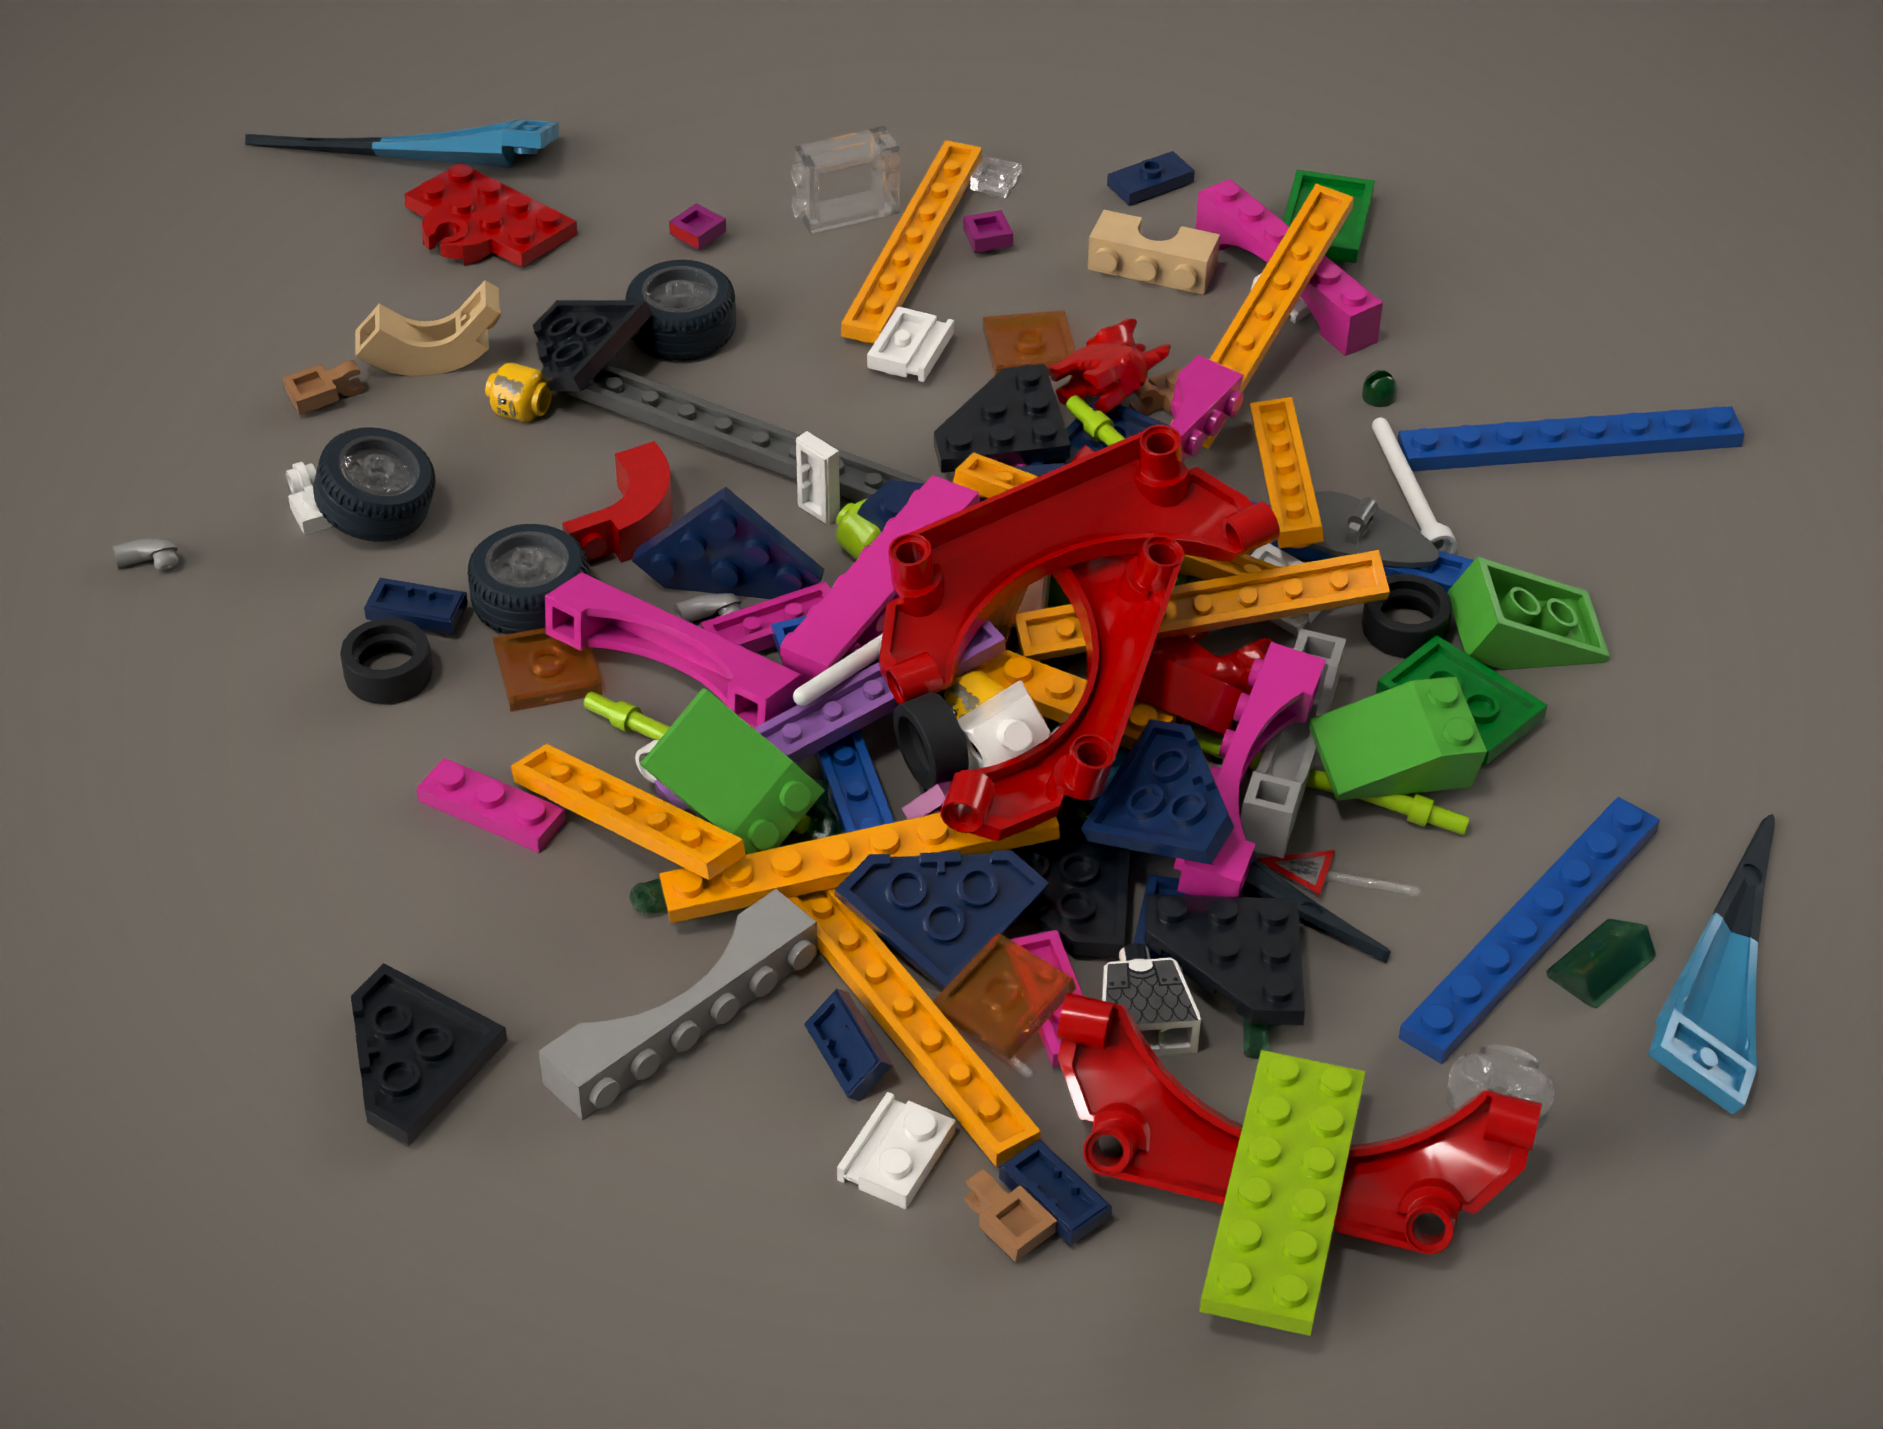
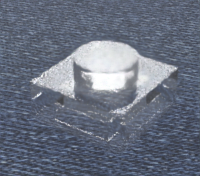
M984 156L971 176L970 190L985 193L991 197L1007 199L1021 178L1022 164Z

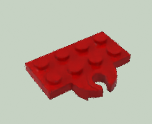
M461 162L404 194L405 207L424 217L422 222L423 245L431 250L436 248L437 243L441 241V256L452 259H464V266L478 262L493 252L520 267H524L577 235L576 220Z

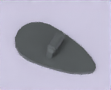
M1333 491L1314 492L1321 518L1324 542L1312 543L1308 546L1311 549L1338 557L1379 550L1383 565L1390 567H1431L1438 562L1439 552L1430 540L1415 528L1379 509L1374 499L1367 497L1360 500L1350 495Z

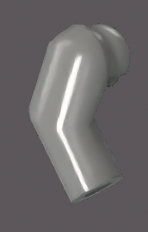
M143 538L112 546L118 568L154 560L155 568L162 571L174 568L179 561L175 553L178 548L169 539Z
M732 593L703 594L674 604V611L677 617L691 623L715 614L722 616L740 610L742 601Z

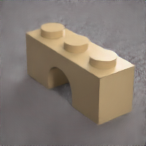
M1103 210L1089 236L1088 270L1192 293L1205 294L1217 269L1220 234L1181 226L1175 237L1164 241H1154L1141 235L1142 217Z

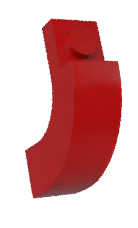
M655 441L615 454L617 487L623 494V497L618 502L602 510L562 523L563 531L572 535L581 544L588 562L612 553L616 555L621 563L631 560L635 549L669 526L673 507L670 467L666 456Z
M1151 653L1136 699L1225 735L1227 729L1236 731L1239 722L1233 720V716L1241 693L1250 694Z

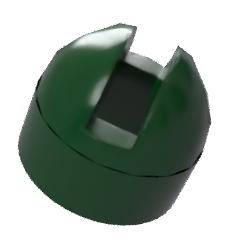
M1376 370L1370 373L1363 383V400L1374 407H1386L1393 404L1397 392L1395 379L1386 370Z

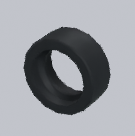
M1414 574L1387 576L1386 579L1390 590L1388 599L1364 603L1362 616L1363 633L1373 646L1384 653L1398 657H1409L1436 635L1446 640L1452 614L1451 600L1440 585L1428 578ZM1394 607H1408L1421 611L1429 616L1431 620L1420 624H1405L1392 620L1384 615L1383 611Z
M381 618L365 622L353 629L342 642L340 657L344 679L348 689L360 699L382 704L404 701L421 692L431 680L433 665L430 644L425 632L412 622L399 618ZM384 652H401L412 656L409 661L401 666L387 670H374L361 665L368 658Z
M929 692L903 702L895 708L893 722L899 749L911 774L923 788L929 790L938 783L952 781L956 772L968 770L969 756L964 734L949 704L939 694Z

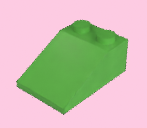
M1477 556L1447 592L1451 600L1452 612L1464 652L1482 664L1503 670L1605 663L1610 658L1592 602L1586 590Z
M1457 677L1409 681L1310 719L1308 724L1336 801L1470 788L1487 753Z
M702 688L640 763L644 769L702 820L743 839L745 854L778 848L825 791L795 762L705 688Z

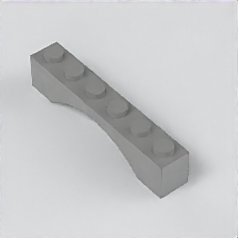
M1300 629L1294 649L1326 659L1319 690L1306 724L1295 721L1276 734L1267 743L1256 771H1253L1243 801L1240 820L1246 841L1256 844L1254 851L1257 853L1280 858L1285 856L1317 752V747L1308 724L1310 719L1329 712L1339 679L1346 643L1344 638Z
M777 889L773 890L738 914L733 936L724 954L709 973L689 990L661 1006L637 1015L609 1021L578 1023L540 1049L538 1052L543 1085L581 1120H584L596 1110L609 1106L623 1091L639 1080L649 1078L660 1065L679 1052L690 1049L700 1037L717 1025L730 1021L737 1011L754 999L767 995L784 978L796 970H802L807 967L813 958L818 955L817 922Z

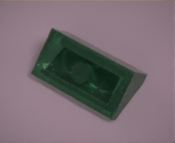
M1608 918L1554 963L1546 973L1549 979L1583 1003L1597 1008L1655 958L1656 952L1647 925Z

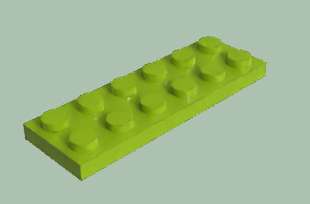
M1261 1050L1201 1296L1199 1312L1311 1336L1366 1071Z

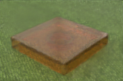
M1065 310L983 317V332L994 376L1003 368L1020 367L1027 364H1045L1049 374V366L1063 361L1076 351Z
M546 628L493 637L494 651L510 712L582 699L590 692L603 695L602 683L591 647H586L580 651L547 635Z
M997 933L933 1000V1003L951 1024L1010 1060L1060 1007L1066 995L1073 993L1076 985L1073 977L1000 933Z

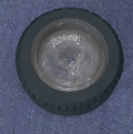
M694 260L660 262L639 273L628 286L626 300H646L653 313L641 326L640 333L632 338L638 347L649 354L668 360L698 359L719 350L731 339L736 326V304L733 285L723 272L709 264Z
M365 427L340 433L325 446L320 455L313 484V493L316 506L319 508L322 516L339 531L360 540L389 542L410 535L423 523L427 517L435 490L436 477L430 458L411 439L391 430Z
M519 524L493 533L474 549L467 569L471 603L478 618L491 629L516 637L547 635L545 595L581 572L589 575L587 556L581 544L572 535L567 534V532L542 524Z

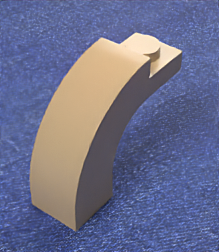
M484 280L458 310L445 318L433 321L409 319L379 303L355 330L356 357L381 370L405 376L445 374L465 367L489 349L488 330L496 325L501 315L499 288Z

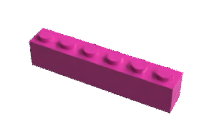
M932 475L920 490H915L904 508L896 517L888 520L880 535L871 545L864 547L857 561L845 574H841L836 579L833 588L825 597L811 607L807 617L794 632L788 633L783 639L780 646L783 666L801 674V686L883 633L886 605L888 602L899 597L891 582L888 554L889 545L893 539L979 503V492Z

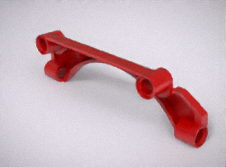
M1168 425L1150 426L1138 434L893 539L889 545L888 554L891 582L899 597L888 602L886 605L879 656L880 672L888 683L890 691L898 704L929 692L938 693L953 686L959 664L969 643L987 619L1012 596L1043 577L1074 564L1101 557L1140 553L1146 539L1157 535L1167 536L1176 540L1181 545L1184 555L1217 561H1231L1279 539L1280 527L1277 518L1266 502L1260 501L1253 505L1247 496L1199 467L1188 470L1182 462V437L1174 427Z
M1162 535L1151 536L1143 543L1140 553L1101 557L1074 564L1051 573L1072 604L1082 628L1087 653V676L1083 695L1069 718L1048 739L1036 747L996 765L956 772L940 810V816L949 828L957 832L970 833L994 841H1000L1057 816L1064 795L1080 800H1092L1101 794L1115 760L1184 559V551L1176 540Z
M1068 993L1062 1006L1058 1024L1057 1037L1061 1039L1058 1061L1079 1119L1093 1122L1092 1132L1086 1138L1083 1145V1157L1086 1164L1093 1172L1103 1176L1224 1204L1243 1125L1229 1119L1205 1104L1175 1078L1148 1045L1134 1018L1124 1005ZM1483 1090L1449 1115L1424 1128L1391 1139L1351 1145L1333 1231L1422 1254L1433 1255L1442 1252L1452 1240L1459 1211L1476 1214L1525 1170L1529 1150L1533 1148L1542 1103ZM1103 1135L1116 1137L1123 1146V1156L1111 1158L1105 1155L1099 1146V1137ZM1433 1213L1443 1220L1445 1229L1439 1234L1428 1235L1417 1227L1415 1219L1421 1214Z

